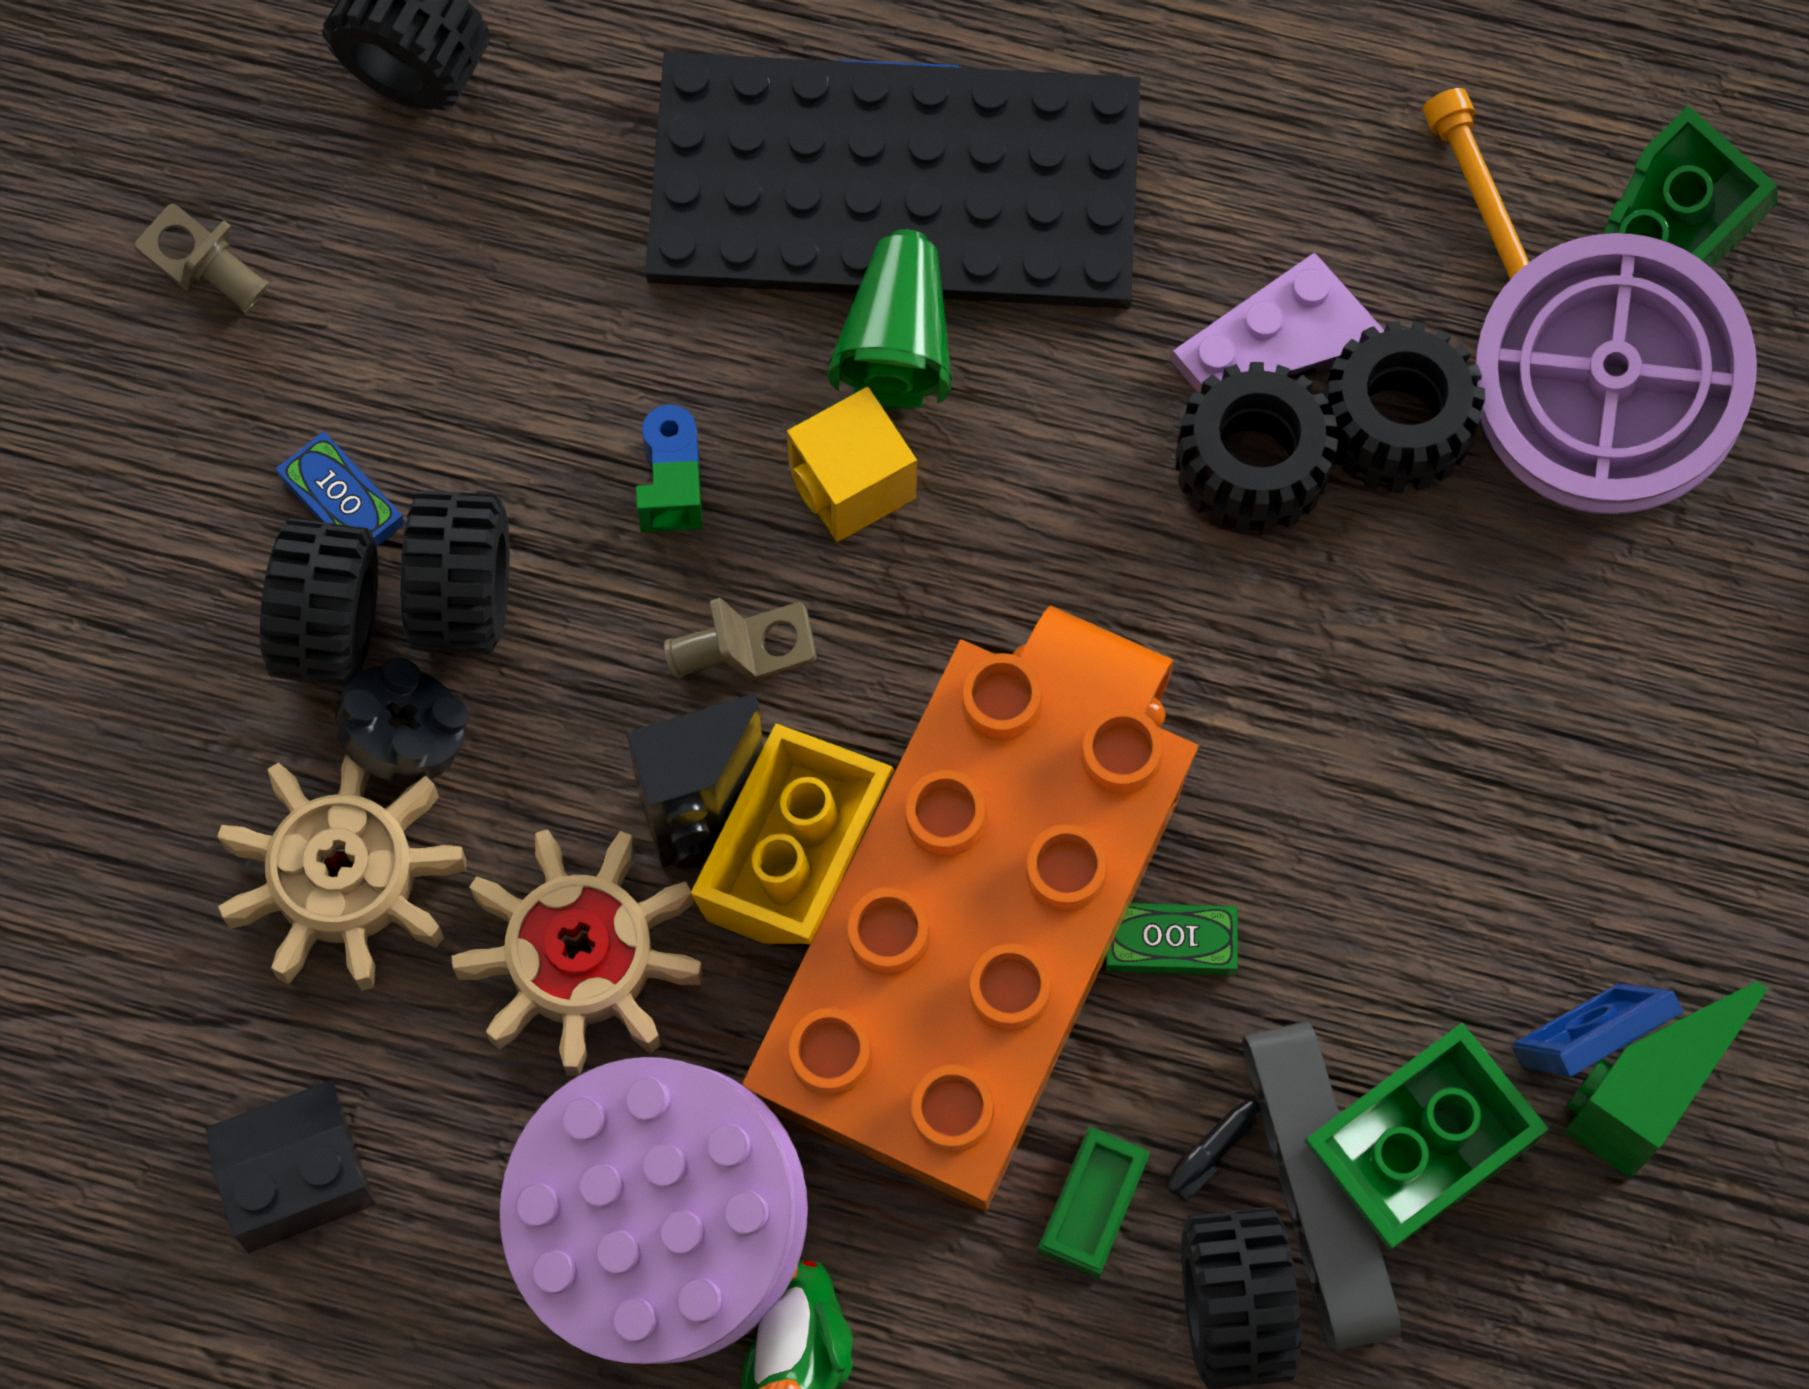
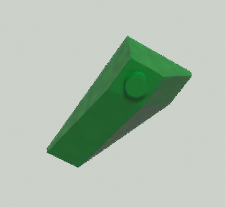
M1687 105L1644 148L1634 167L1635 172L1620 201L1616 202L1608 218L1609 222L1603 234H1635L1662 240L1686 250L1711 268L1778 204L1777 185Z

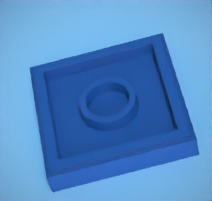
M1618 983L1520 1038L1511 1047L1521 1067L1571 1077L1682 1014L1684 1011L1674 991Z

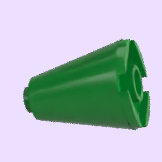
M901 229L892 232L891 236L884 237L878 241L829 361L827 378L831 386L839 391L840 381L854 387V394L869 387L882 407L902 409L922 408L923 397L938 394V404L945 401L949 395L952 376L937 248L927 241V237L924 234L914 230Z

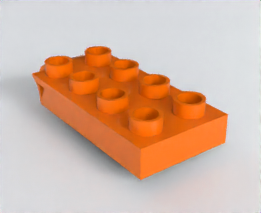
M1051 605L1042 614L1027 643L1019 646L1012 655L1005 653L993 654L960 639L742 1085L759 1097L772 1112L987 1212L1174 812L1189 768L1199 747L1196 743L1160 728L1166 717L1161 699L1169 682L1175 663L1174 660Z

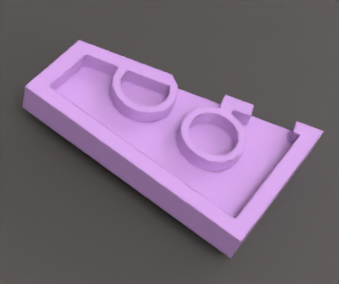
M1314 252L1173 350L1171 362L1193 388L1200 393L1204 380L1213 374L1221 381L1224 368L1235 364L1238 365L1241 372L1248 371L1250 362H1264V371L1275 372L1278 364L1290 368L1288 376L1310 369H1315L1316 373L1330 369L1335 359L1340 358L1343 347L1351 339L1359 342L1362 331L1372 326H1375L1379 333L1384 332V329Z

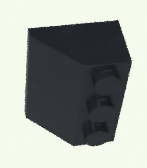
M755 693L626 733L639 799L662 868L676 864L678 868H690L707 861L763 749L759 704Z

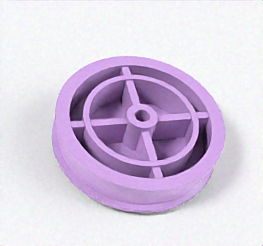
M1621 233L1598 234L1577 238L1542 253L1525 265L1504 286L1493 302L1480 333L1476 365L1478 364L1482 374L1481 380L1477 381V387L1485 388V402L1481 410L1483 414L1480 422L1492 449L1501 462L1517 479L1542 497L1565 507L1595 514H1626L1649 510L1685 495L1708 478L1730 452L1742 429L1753 400L1757 373L1756 348L1750 324L1737 297L1726 282L1707 264L1682 248L1652 237Z
M655 1057L623 1059L601 1065L572 1079L544 1102L529 1120L511 1153L504 1175L500 1200L501 1237L510 1272L522 1296L540 1320L565 1341L589 1354L623 1363L666 1364L685 1362L713 1354L737 1342L752 1331L761 1322L764 1315L781 1299L796 1271L804 1246L808 1214L807 1190L797 1151L787 1131L770 1108L751 1090L719 1072L683 1061Z

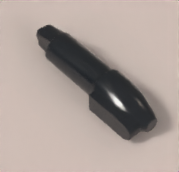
M1246 1099L1233 1108L1198 1144H1193L1174 1166L1166 1184L1167 1189L1172 1194H1178L1184 1202H1187L1218 1171L1216 1169L1218 1160L1252 1127L1250 1120L1259 1112V1103L1256 1100L1250 1101Z

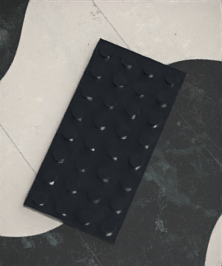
M664 52L645 271L647 283L857 294L878 241L884 237L891 236V233L896 230L908 229L924 234L927 237V241L937 248L943 299L1130 309L1141 77Z

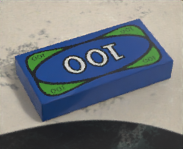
M325 431L276 468L278 477L319 522L369 528L376 547L405 525L403 515Z

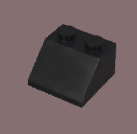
M333 1080L205 1127L213 1174L233 1235L248 1253L376 1205Z

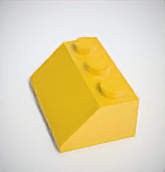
M775 723L691 891V895L706 921L763 944H811L894 773L893 767Z

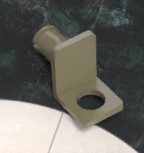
M173 203L169 204L135 242V249L185 291L188 292L197 281L206 279L238 305L244 313H247L258 302L270 284L228 251L231 225L223 220L210 233ZM170 228H181L187 231L194 242V249L191 254L179 260L170 259L165 256L158 246V238L162 232Z
M721 598L713 599L710 601L715 626L675 639L670 638L664 642V652L669 669L677 679L700 670L727 663L752 682L810 664L817 658L807 608L801 602L744 619ZM783 623L793 625L797 632V641L794 648L783 656L768 654L765 648V638L772 627Z

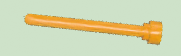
M1463 88L1446 90L1432 97L1422 107L1423 115L1431 132L1439 135L1442 141H1449L1511 280L1518 271L1529 263V260L1472 135L1471 130L1474 128L1472 119L1476 112L1467 91Z

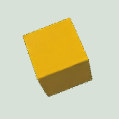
M869 387L858 391L787 430L789 470L795 486L808 508L813 513H818L836 543L916 499L917 459Z

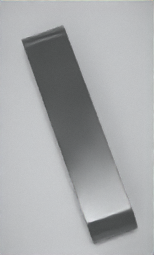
M1309 1021L1243 1036L1242 1047L1247 1072L1255 1099L1260 1105L1259 1113L1329 1348L1333 1353L1399 1337L1401 1335L1399 1312L1375 1231L1304 1142L1307 1137L1339 1114L1312 1025Z

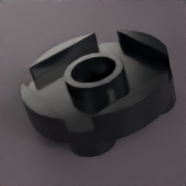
M400 657L391 658L385 662L384 666L366 669L355 675L347 683L336 707L335 718L337 717L340 726L337 737L340 746L348 757L372 775L392 781L396 773L416 775L413 782H417L424 776L433 779L445 772L453 763L464 739V729L468 721L469 712L465 704L456 699L448 688L432 676L420 671L415 663ZM392 716L401 717L407 720L414 730L406 725L396 729L389 724Z

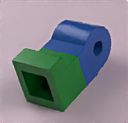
M667 404L659 406L648 413L642 426L647 462L653 468V485L636 486L640 531L642 533L703 529L699 446L694 417L688 410L678 405Z

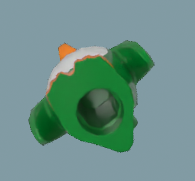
M799 1260L791 1282L781 1299L763 1316L758 1325L757 1336L744 1358L741 1377L742 1389H838L847 1381L853 1364L851 1358L853 1336L835 1296L833 1281L821 1263Z

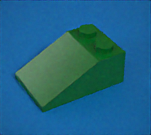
M1755 981L1627 1046L1613 1064L1604 1058L1599 1060L1566 1105L1576 1115L1564 1132L1631 1179L1661 1147L1768 988Z
M1462 1022L1307 1137L1304 1142L1387 1248L1392 1250L1524 1154L1549 1128Z

